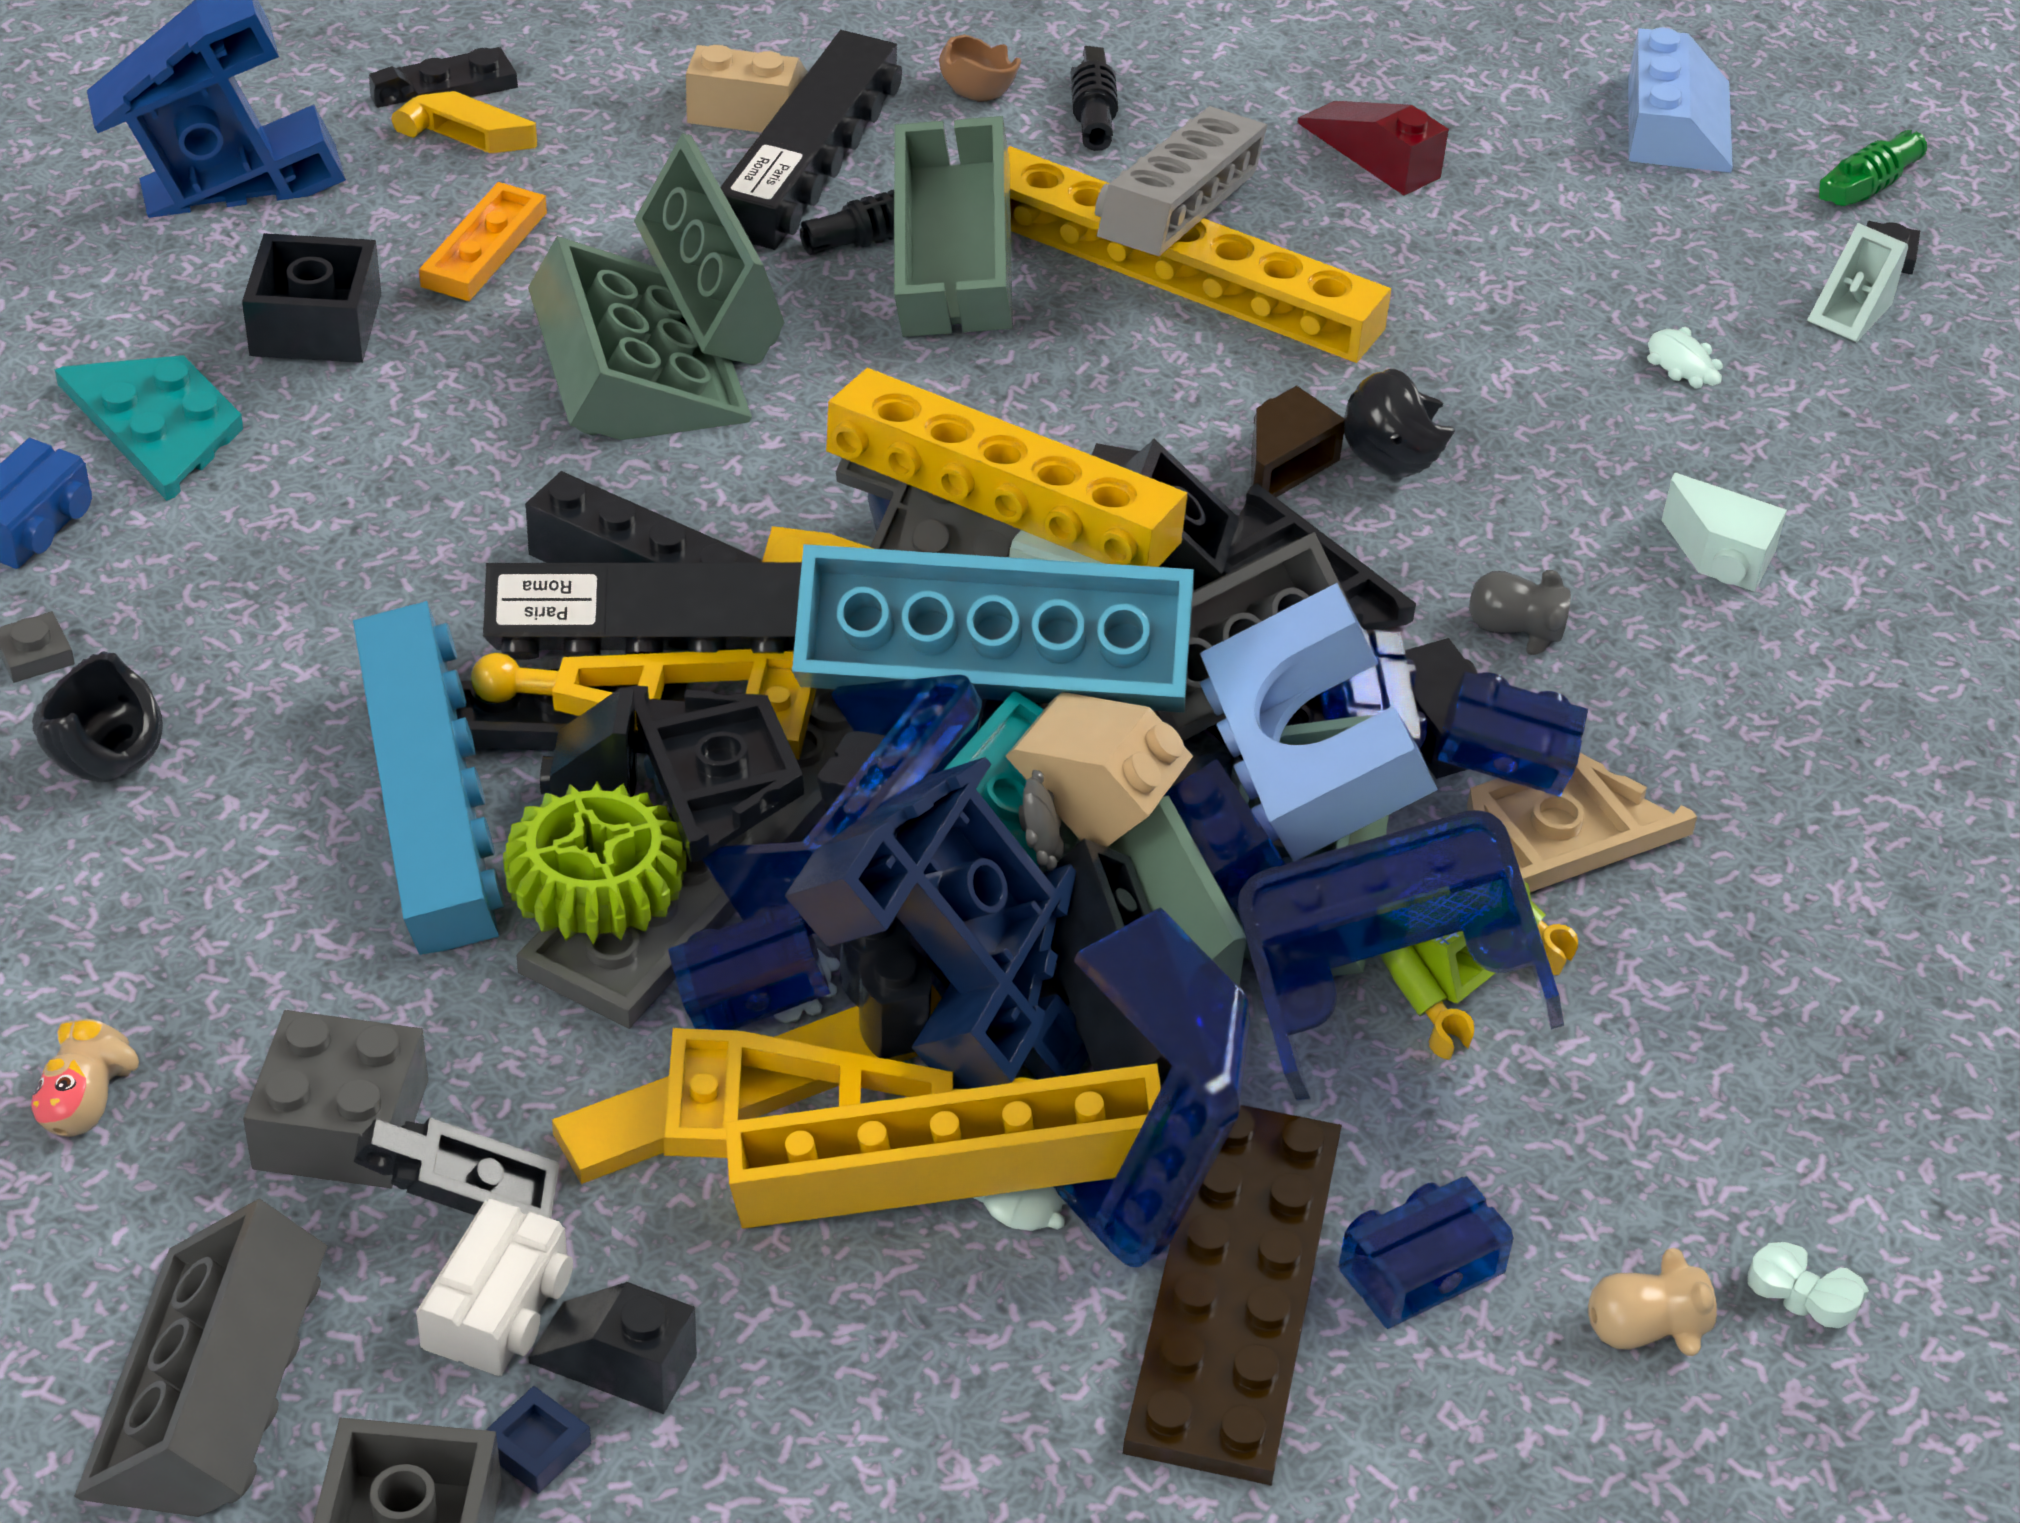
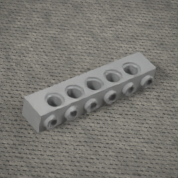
M1211 106L1207 107L1193 119L1190 118L1178 131H1173L1170 137L1161 144H1156L1152 151L1144 157L1141 156L1134 165L1127 170H1123L1116 179L1109 184H1104L1095 206V215L1101 217L1097 237L1160 256L1253 176L1257 169L1268 124Z

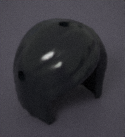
M1387 369L1383 372L1373 373L1362 380L1355 392L1350 396L1344 415V435L1351 450L1370 467L1387 476L1397 478L1409 477L1429 468L1432 462L1436 461L1440 453L1445 450L1455 429L1452 426H1442L1432 422L1438 409L1443 407V402L1419 392L1409 376L1397 369Z
M105 651L99 654H92L88 659H83L67 675L60 679L44 695L42 702L36 706L32 719L33 731L38 744L55 764L75 777L96 782L112 781L140 769L150 760L159 747L163 729L162 714L148 684L131 670L116 653Z

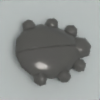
M1033 770L1032 777L1027 779L1024 788L1023 805L1019 807V821L1022 830L1026 832L1027 845L1029 848L1033 847L1036 852L1039 867L1046 865L1047 870L1051 872L1055 869L1057 861L1061 859L1064 853V843L1059 836L1061 820L1056 815L1053 793L1042 784L1044 782L1043 773L1040 770Z

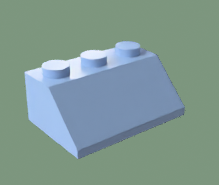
M1663 27L1653 30L1638 28L1628 76L1629 161L1731 173L1733 165L1729 81L1688 33H1679L1673 29Z

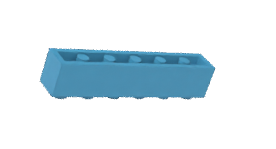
M428 601L353 620L403 919L419 955L447 951L499 937L494 910L505 907V902L495 868L486 870L484 858L495 855V850L486 818H476L474 807L485 805V799L475 766L470 768L466 766L465 758L476 753L466 718L457 719L456 709L466 707V700L457 670L448 671L447 662L457 659L448 623L436 625Z

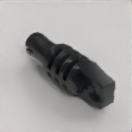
M1084 46V60L1077 67H1072L1070 72L1073 114L1076 120L1081 123L1083 145L1090 150L1101 151L1108 148L1112 142V120L1118 112L1116 74L1112 67L1106 64L1103 47Z
M894 189L888 191V193H878L874 197L867 196L861 198L860 201L858 199L849 201L836 214L802 221L800 224L802 227L800 228V239L806 252L809 255H814L830 248L852 243L855 247L861 246L863 248L870 246L872 242L878 244L884 242L886 238L889 240L894 239Z

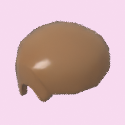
M966 34L951 37L944 46L939 58L941 73L954 92L977 102L995 100L1001 97L1012 85L1021 64V59L1017 57L1010 63L1008 49L1005 44L991 48L981 39Z

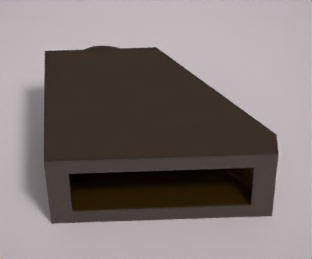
M1297 385L1275 398L1266 400L1261 406L1256 408L1251 447V486L1257 483L1274 497H1278L1340 461L1345 418Z

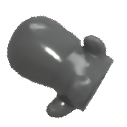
M1554 570L1543 572L1540 584H1535L1530 580L1506 571H1491L1481 576L1474 584L1470 596L1469 611L1473 621L1486 631L1492 633H1528L1529 641L1526 651L1530 655H1536L1544 652L1552 642L1561 641L1568 619L1571 592L1569 588L1564 587L1560 574Z

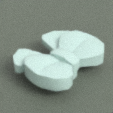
M1787 1242L1768 1243L1767 1246L1755 1254L1748 1271V1285L1753 1291L1765 1298H1784L1783 1304L1787 1310L1802 1316L1811 1314L1816 1322L1825 1327L1842 1328L1852 1323L1858 1314L1861 1303L1866 1300L1869 1290L1863 1279L1848 1268H1838L1826 1274L1822 1279H1819L1820 1277L1814 1273L1805 1271L1808 1252L1803 1247Z

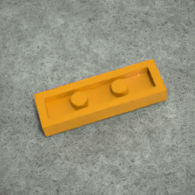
M497 182L419 268L420 287L470 302L547 214L546 195Z

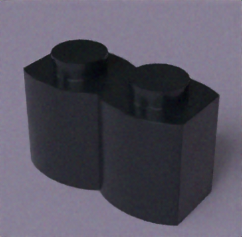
M895 916L886 931L840 944V979L842 987L849 999L859 1007V1027L865 1044L873 1054L884 1059L915 1052L912 1046L931 1016L932 980L929 967L922 955L911 946V933Z

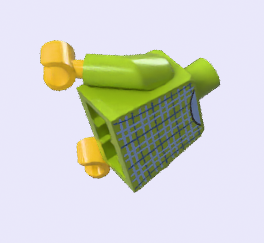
M1437 867L1430 869L1402 892L1387 887L1377 890L1372 923L1379 926L1381 936L1379 953L1381 959L1419 1016L1427 1014L1434 1027L1429 1038V1047L1437 1056L1451 1060L1454 1045L1447 1034L1458 1037L1467 1049H1469L1474 1035V1022L1471 1016L1459 1009H1447L1443 1003L1446 999L1458 1004L1535 941L1538 945L1532 955V962L1542 973L1560 975L1566 964V959L1572 961L1578 949L1577 934L1566 925L1553 924L1548 926L1542 920L1546 914L1531 900L1528 883L1509 879L1498 873L1480 874L1447 867Z

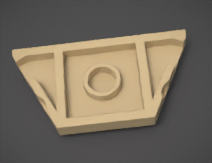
M1578 751L1471 787L1467 803L1476 873H1498L1509 879L1526 882L1529 884L1530 892L1693 835L1697 816L1692 810L1682 805L1673 814L1644 799L1647 790L1646 786L1626 776L1609 772L1603 764Z

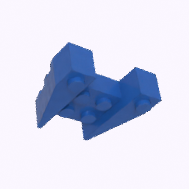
M194 0L87 90L93 124L97 133L126 122L155 172L139 178L149 218L191 212L190 206L226 201L227 207L247 205L246 198L276 195L277 201L308 197L346 181L336 144L315 105L261 126L234 77L279 57L270 22L258 0Z

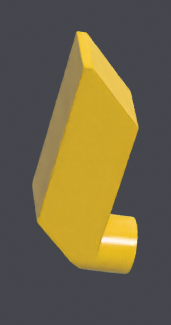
M456 91L416 96L396 110L391 118L397 132L412 138L427 128L488 153L537 147L535 122Z

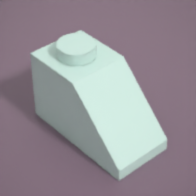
M1674 473L1669 486L1662 522L1699 573L1716 578L1722 583L1736 585L1755 592L1776 552L1787 510Z

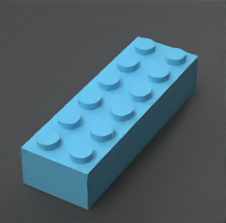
M803 544L792 672L800 687L1002 701H1005L1015 690L1033 703L1047 704L1061 692L1146 706L1150 707L1153 711L1184 713L1193 597V569Z

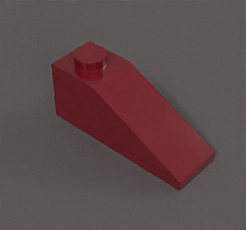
M1333 101L1298 117L1297 123L1403 196L1441 178L1449 129L1413 105Z

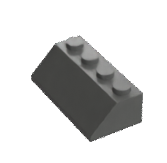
M1315 532L1288 543L1193 591L1184 713L1154 711L1162 722L1169 724L1178 732L1182 741L1226 718L1225 713L1219 716L1214 713L1200 685L1201 681L1209 678L1200 655L1201 652L1335 583H1338L1348 601Z
M259 1198L169 1248L74 1497L82 1501L200 1517L226 1503H234L240 1499L249 1489L255 1478L257 1466L253 1461L263 1432L269 1427L277 1413L279 1402L275 1397L285 1369L298 1352L300 1339L297 1333L306 1308L313 1301L320 1288L321 1280L317 1275L328 1245Z

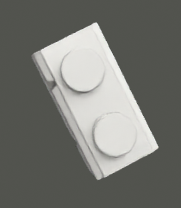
M492 1198L484 1201L416 1311L421 1348L457 1362L461 1361L466 1365L497 1376H502L515 1353L525 1356L532 1348L540 1326L539 1311L548 1297L560 1298L571 1277L573 1258L567 1256L565 1228L562 1227L561 1223L530 1211L527 1215L523 1214L520 1208Z

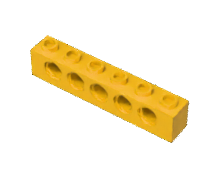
M868 367L828 401L826 452L1105 564L1159 567L1181 544L1187 492Z

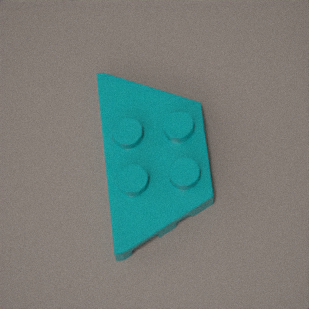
M184 355L62 366L55 369L58 386L166 501L175 498L181 492L180 482L194 468L202 471L215 458V452L220 447L229 444L243 430L241 413Z

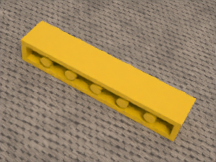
M1157 1063L725 1122L729 1186L742 1229L1171 1171L1167 1124Z

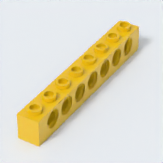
M1012 146L1008 147L1012 232L1354 363H1357L1386 328L1392 288L1205 218L1199 221L1160 256L1097 237L1101 217L1095 215V206L1104 184L1109 183Z

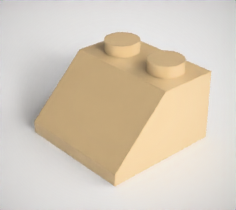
M697 45L686 71L687 123L762 133L808 72L797 57L781 56L779 53L772 51L757 53L733 50L723 45Z
M1061 692L1049 703L1006 755V758L1026 780L1032 777L1033 770H1040L1043 773L1044 782L1042 784L1054 795L1053 804L1056 814L1080 841L1085 838L1105 847L1149 817L1193 757L1184 747L1178 732L1169 724L1162 722L1150 707Z

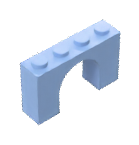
M1338 583L1200 653L1209 674V678L1200 682L1202 690L1214 713L1217 716L1225 713L1226 716L1224 720L1217 723L1218 729L1232 756L1235 758L1242 755L1244 759L1234 765L1235 771L1251 800L1257 797L1260 798L1261 804L1251 808L1257 824L1269 844L1278 839L1281 840L1294 862L1438 790L1418 746L1395 705L1320 742L1306 745L1279 743L1282 731L1289 719L1307 701L1378 664L1362 627Z

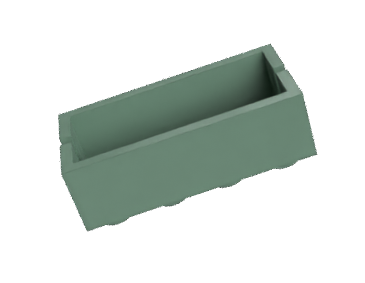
M1003 116L954 120L960 160L958 165H951L943 121L895 124L894 297L902 337L951 334L952 325L962 324L963 333L1013 329L1010 162Z

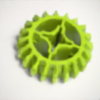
M596 781L592 790L579 792L570 784L566 795L561 798L545 793L541 807L525 806L521 821L511 824V833L508 836V843L505 844L506 851L503 853L506 887L511 894V900L517 902L522 917L535 918L541 932L559 927L565 941H568L576 933H586L593 944L601 933L611 932L621 941L627 927L632 926L646 931L651 916L666 917L670 901L679 899V892L683 886V872L686 871L687 867L683 841L677 829V823L671 821L667 806H653L648 792L630 797L624 783L612 792L603 791Z

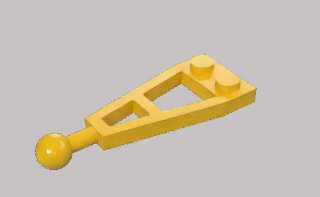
M752 649L718 650L716 653L693 651L563 657L559 671L521 668L513 658L506 654L490 653L481 657L475 663L471 672V684L474 691L487 702L502 703L510 700L517 693L553 696L554 710L576 716L582 715L612 694V692L590 688L592 686H648L649 699L660 700L664 685L667 683L749 680L745 694L768 696L795 758L798 760L800 759L817 689L800 687L792 672L794 652L753 653Z
M673 1028L664 1132V1156L727 1158L725 1122L738 1120L741 1065L838 1083V1107L860 1104L861 1088L906 1097L964 1089H953V1072L746 1031ZM1019 1077L1014 1078L1012 1083L1031 1081L1033 1079Z

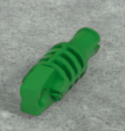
M1904 130L1890 141L1877 140L1868 144L1866 147L1858 150V152L1843 159L1820 180L1819 199L1832 201L1840 206H1847L1869 199L1895 183L1902 176L1904 167L1925 156L1927 151L1925 137L1917 131L1912 134V130Z

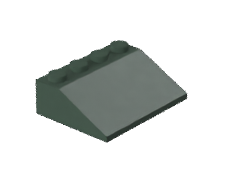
M559 236L555 238L528 289L570 426L576 427L581 432L589 435L601 434L619 440L750 422L752 415L732 360L702 353L658 267Z

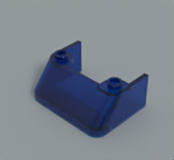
M956 674L837 686L831 696L853 731L886 735L803 842L722 846L702 859L750 932L759 936L816 934L785 897L786 893L816 848L926 776L943 771L977 733L982 700L967 676Z
M1480 810L1465 811L1267 869L1250 877L1240 890L1238 896L1239 915L1283 1072L1296 1101L1310 1099L1293 1034L1314 1029L1325 1023L1333 1014L1337 1004V990L1331 969L1463 931L1472 959L1485 970L1495 973H1507L1531 966L1551 1030L1564 1026L1559 992L1508 831L1502 821L1491 813Z
M1161 907L1080 950L1074 962L1173 1066L1116 1178L1054 1186L1058 1195L1106 1248L1121 1262L1130 1267H1141L1166 1251L1238 1119L1250 1025L1249 1003L1242 988L1233 982Z

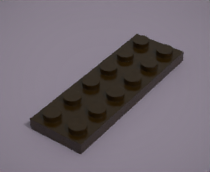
M1204 1097L1124 1438L1122 1454L1272 1486L1342 1125Z

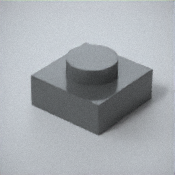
M53 611L24 618L0 627V656L13 683L75 664L72 649Z

